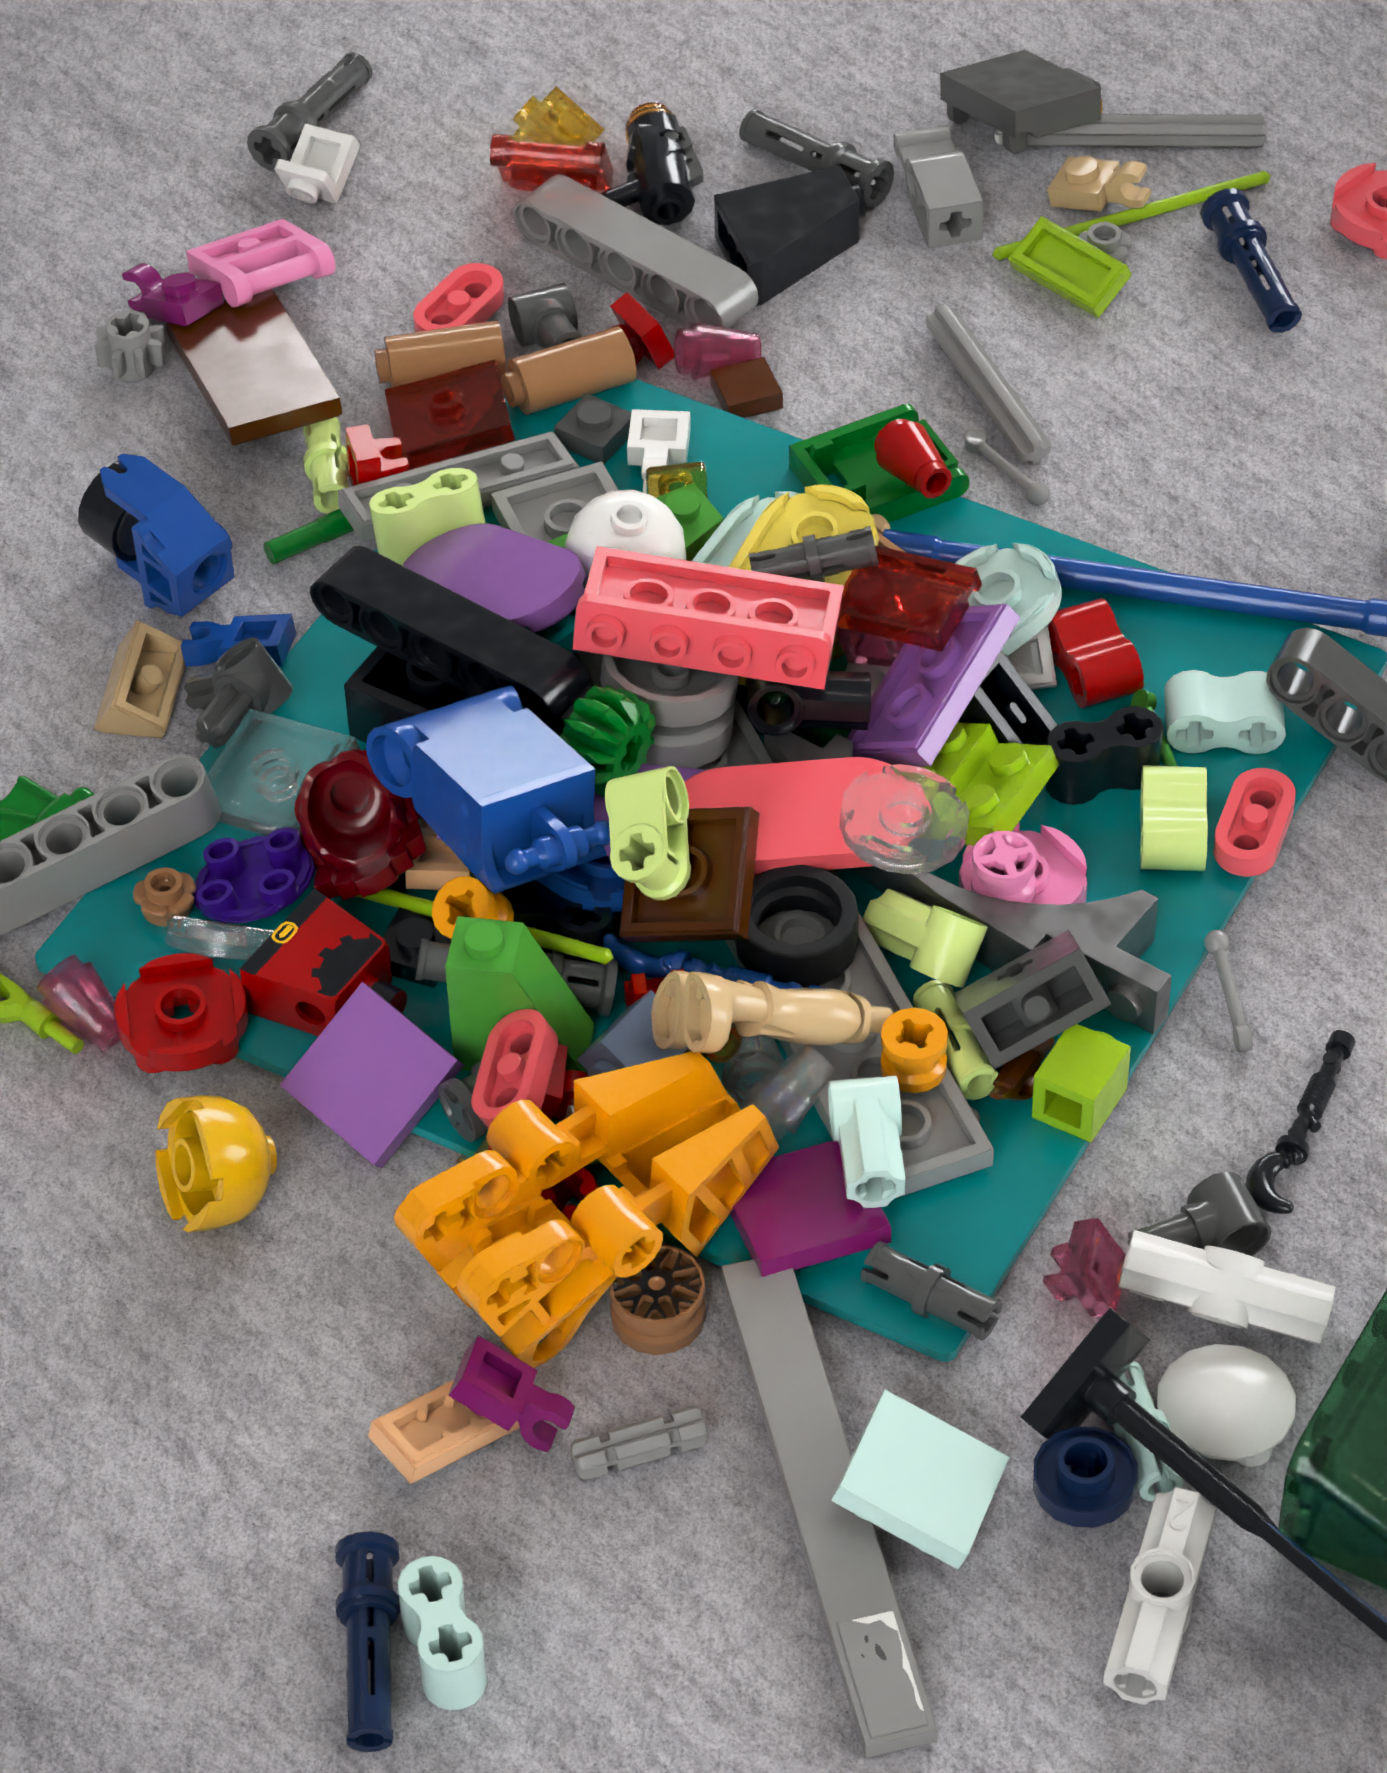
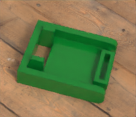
M908 403L789 445V467L804 487L818 484L832 485L826 476L834 473L842 483L843 488L856 493L864 500L869 507L871 515L879 514L889 523L958 498L966 493L969 488V477L961 468H958L957 459L925 419L919 421L918 412ZM897 419H906L918 422L925 427L952 474L951 484L942 495L935 498H927L878 465L874 443L878 433L885 425Z

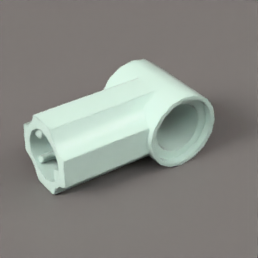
M897 1076L828 1081L831 1134L833 1141H839L846 1197L861 1203L863 1208L888 1206L896 1197L905 1195V1171L899 1136L902 1135V1113Z

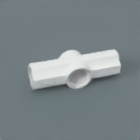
M1136 1230L1132 1233L1118 1284L1119 1289L1126 1290L1128 1293L1188 1308V1314L1208 1321L1240 1329H1248V1325L1317 1345L1321 1344L1328 1324L1336 1287L1325 1284L1322 1281L1297 1276L1298 1274L1285 1273L1264 1267L1265 1262L1263 1260L1240 1252L1209 1245L1205 1246L1204 1249H1200Z
M1175 1487L1170 1492L1156 1493L1139 1555L1134 1560L1130 1569L1129 1590L1104 1673V1685L1116 1691L1123 1700L1147 1705L1150 1701L1165 1700L1182 1637L1191 1622L1193 1598L1216 1518V1507L1208 1504L1198 1492ZM1151 1593H1165L1170 1595V1597H1156Z

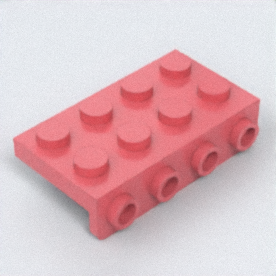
M597 546L584 595L579 598L576 607L572 650L824 690L841 610L844 585Z

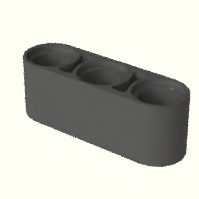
M1312 628L1295 630L1288 635L1267 672L1266 682L1270 692L1278 701L1371 774L1387 782V682L1323 632ZM1295 663H1300L1301 665L1305 666L1309 671H1304L1296 666ZM1343 701L1355 705L1359 710L1352 709L1351 707L1347 706Z

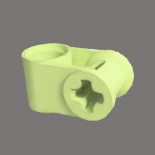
M667 766L609 780L605 788V804L609 817L610 861L613 870L622 879L635 883L638 889L651 899L668 900L677 896L685 888L691 872L687 827L689 799L685 782L676 767Z

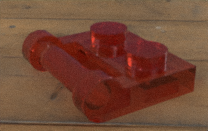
M494 133L492 135L490 165L491 167H497L503 182H509V185L515 189L534 191L553 175L557 174L567 176L595 192L596 190L607 191L612 188L614 169L604 142L587 141L585 146L515 141L510 134Z

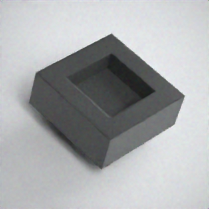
M587 393L554 426V433L567 450L595 462L602 461L605 464L628 440L631 412Z

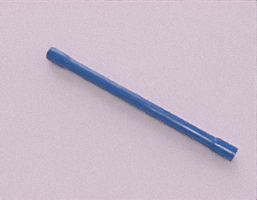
M885 529L883 532L884 537L931 571H945L968 553L985 547L982 545L947 541L933 535ZM1047 555L1055 566L1062 588L1354 629L1368 635L1387 637V600L1375 598L1360 600Z

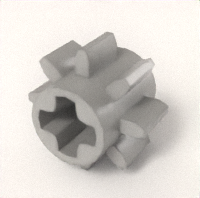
M130 310L118 312L108 319L106 327H98L96 329L98 343L95 345L98 366L99 368L112 366L115 379L126 382L141 381L148 378L154 372L155 366H163L165 364L163 349L166 348L164 328L162 325L150 327L146 314Z

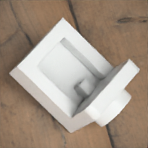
M305 124L291 160L278 159L274 170L286 187V192L293 198L310 204L316 203L318 199L337 204L360 144L355 136Z

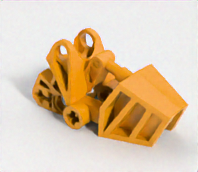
M691 1051L574 1080V1113L556 1125L530 1100H519L510 1104L494 1118L488 1128L487 1144L493 1150L480 1152L416 1186L396 1209L394 1221L396 1227L436 1270V1273L465 1305L474 1309L480 1318L499 1336L500 1341L513 1356L535 1368L555 1357L566 1347L585 1316L617 1276L622 1278L637 1274L655 1258L663 1242V1234L656 1227L658 1224L662 1223L697 1258L731 1213L733 1206L743 1197L779 1149V1145L766 1116L753 1104L741 1110L737 1102L728 1095L710 1062L701 1053ZM598 1159L624 1186L617 1188L615 1185H604L595 1189L578 1204L570 1222L550 1199L545 1200L541 1196V1192ZM547 1335V1337L540 1344H538V1342Z

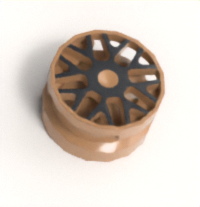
M661 1245L655 1258L644 1269L629 1277L619 1278L617 1276L609 1286L611 1298L610 1316L613 1331L622 1343L637 1352L653 1355L674 1353L690 1345L702 1332L706 1318L703 1271L691 1255L679 1248ZM614 1282L618 1283L619 1285L613 1289Z

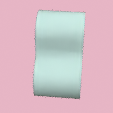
M1189 670L1173 675L1167 681L1164 688L1168 742L1173 748L1192 754L1220 747L1235 748L1249 754L1268 753L1278 748L1286 736L1284 707L1269 690L1266 682L1267 672L1249 671L1232 677H1218L1205 671Z
M427 1556L418 1558L410 1562L402 1570L398 1579L403 1632L409 1642L418 1647L422 1687L427 1699L438 1708L446 1710L465 1709L475 1704L483 1696L487 1686L482 1633L478 1626L466 1617L462 1574L457 1566L442 1557Z

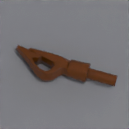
M1053 1037L1004 1064L993 1082L995 1087L989 1093L990 1097L996 1100H1010L1013 1102L1031 1099L1033 1097L1034 1075L1041 1066V1062L1054 1047Z

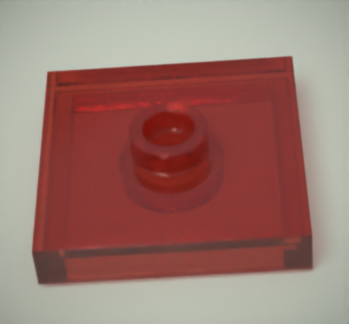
M495 359L385 389L394 438H400L402 458L407 457L409 470L515 440L501 377Z

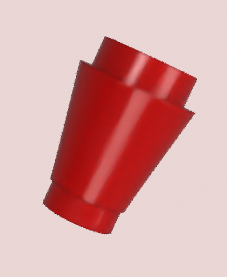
M897 419L888 423L880 430L875 439L874 450L878 465L883 470L922 493L927 498L938 497L949 488L952 474L922 424L906 419Z

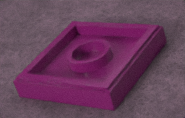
M833 1140L772 1157L743 1197L733 1206V1210L730 1213L751 1258L755 1259L762 1277L791 1268L793 1270L801 1269L871 1249L879 1241L887 1244L892 1243L891 1225L881 1207L863 1208L861 1203L847 1199L840 1145L837 1141Z

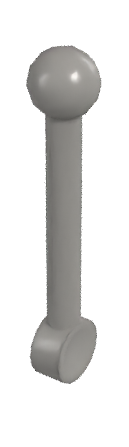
M973 429L965 434L966 450L972 453H982L1026 491V496L1030 503L1042 505L1048 500L1050 495L1048 487L1040 482H1032L988 444L986 432Z
M1212 930L1205 936L1204 946L1209 953L1214 955L1233 1025V1039L1237 1052L1252 1050L1253 1046L1252 1034L1249 1025L1244 1020L1226 950L1230 945L1229 937L1221 930Z

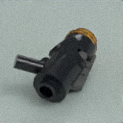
M656 102L644 103L631 112L625 125V135L628 143L626 168L630 172L627 177V183L599 194L624 207L639 202L641 211L646 219L656 224L670 225L682 221L692 212L695 202L693 187L703 182V169L693 149L686 128L679 127L677 117L663 104Z

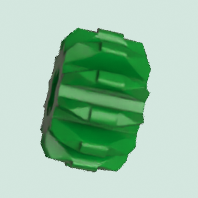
M594 685L587 691L584 699L578 698L574 702L572 714L569 718L563 719L565 727L563 733L559 736L595 768L594 793L605 797V788L609 780L636 774L641 765L647 763V751L655 742L651 732L656 724V716L650 713L649 704L639 700L636 694L622 688L617 690L608 685L603 688Z

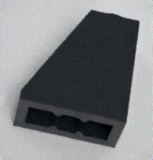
M840 165L714 195L715 239L727 262L739 267L753 280L759 295L756 306H759L859 242V218L865 217L866 212L864 197L858 185L852 186Z

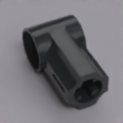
M828 671L824 690L746 678L748 718L753 727L762 734L770 736L786 735L795 730L796 727L868 729L871 711L870 672ZM771 691H780L789 695L786 700L774 704L760 699L764 694Z

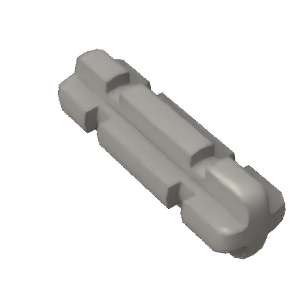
M691 1406L670 1412L671 1420L663 1421V1417L660 1415L606 1431L608 1438L600 1440L598 1434L574 1440L570 1445V1452L578 1477L581 1480H589L608 1474L607 1467L615 1465L616 1470L620 1471L672 1455L670 1448L677 1446L681 1453L704 1446L708 1442V1430L700 1409Z

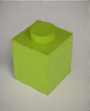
M1079 1024L1066 1029L1034 1075L1032 1118L1092 1143L1127 1090L1131 1046L1117 1041L1107 1033L1093 1031Z

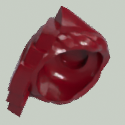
M351 749L340 752L330 761L325 760L318 763L306 773L295 800L294 811L300 826L304 847L313 856L316 870L314 888L329 899L341 896L343 901L357 895L362 897L372 895L398 881L400 874L414 867L413 860L426 852L425 841L418 820L422 817L415 811L412 797L402 798L394 795L381 784L368 761L367 751Z

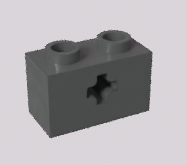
M1069 930L953 994L963 1016L994 1070L1111 1005Z

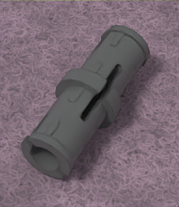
M870 526L816 539L815 534L802 536L803 542L773 550L749 553L752 571L825 582V577L841 572L879 566Z
M883 1241L876 1243L865 1259L864 1264L873 1268L872 1270L866 1267L861 1270V1280L911 1303L913 1313L923 1318H928L929 1313L973 1334L975 1338L981 1341L985 1340L993 1331L999 1318L990 1314L991 1312L997 1314L1001 1312L1002 1301L952 1278L949 1268L939 1263L927 1266L889 1247Z

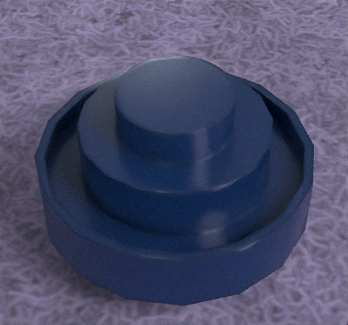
M1076 1426L1055 1433L1041 1445L1034 1458L1033 1491L1040 1507L1055 1520L1072 1527L1095 1528L1114 1522L1129 1510L1137 1494L1138 1463L1130 1447L1117 1435L1097 1427Z

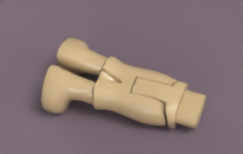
M676 970L668 973L660 983L654 996L651 1010L653 1038L659 1048L662 1050L679 1051L688 1046L695 1053L709 1054L720 1051L727 1043L732 1023L735 1024L737 1033L744 1037L764 1035L788 1043L804 1045L858 1044L863 1042L869 1033H881L882 1025L893 1014L889 1007L871 1006L869 1001L863 996L848 991L825 988L779 989L764 981H756L754 984L743 980L731 981L709 973Z

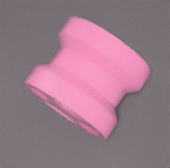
M995 831L983 836L976 843L972 855L974 869L971 879L972 892L1007 901L1031 903L1036 892L1034 873L1038 861L1037 850L1031 840L1020 833L1011 831Z

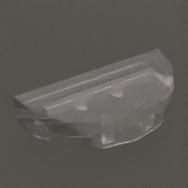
M173 915L167 921L165 943L173 948L190 953L235 960H248L274 931Z

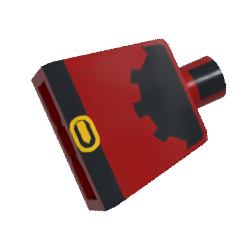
M314 889L240 968L241 982L244 986L249 1013L316 1036L322 1033L362 982L370 986L401 1013H403L407 1003V993L391 984L389 945L385 939L328 897Z

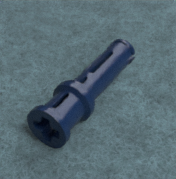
M1229 188L1218 191L1210 196L1202 205L1200 216L1203 224L1208 230L1215 232L1218 238L1217 247L1221 257L1225 261L1236 265L1249 292L1264 315L1268 328L1275 333L1291 330L1299 323L1302 312L1294 302L1280 272L1275 267L1265 248L1267 234L1260 222L1252 219L1249 214V200L1241 190ZM1224 206L1228 207L1231 216L1228 218L1222 210ZM1241 237L1245 242L1244 245H1241L1239 241ZM1253 260L1257 263L1255 267L1251 263ZM1260 275L1264 276L1270 289L1266 290L1259 277Z
M369 1531L347 1535L339 1540L335 1546L336 1563L342 1568L343 1592L338 1595L335 1605L337 1617L347 1627L348 1731L346 1743L350 1748L357 1751L376 1752L391 1746L394 1739L391 1727L392 1672L390 1626L394 1624L401 1612L399 1595L393 1591V1566L397 1564L400 1558L399 1544L393 1537L384 1533ZM368 1553L373 1554L372 1559H367ZM368 1659L370 1660V1694L368 1693Z

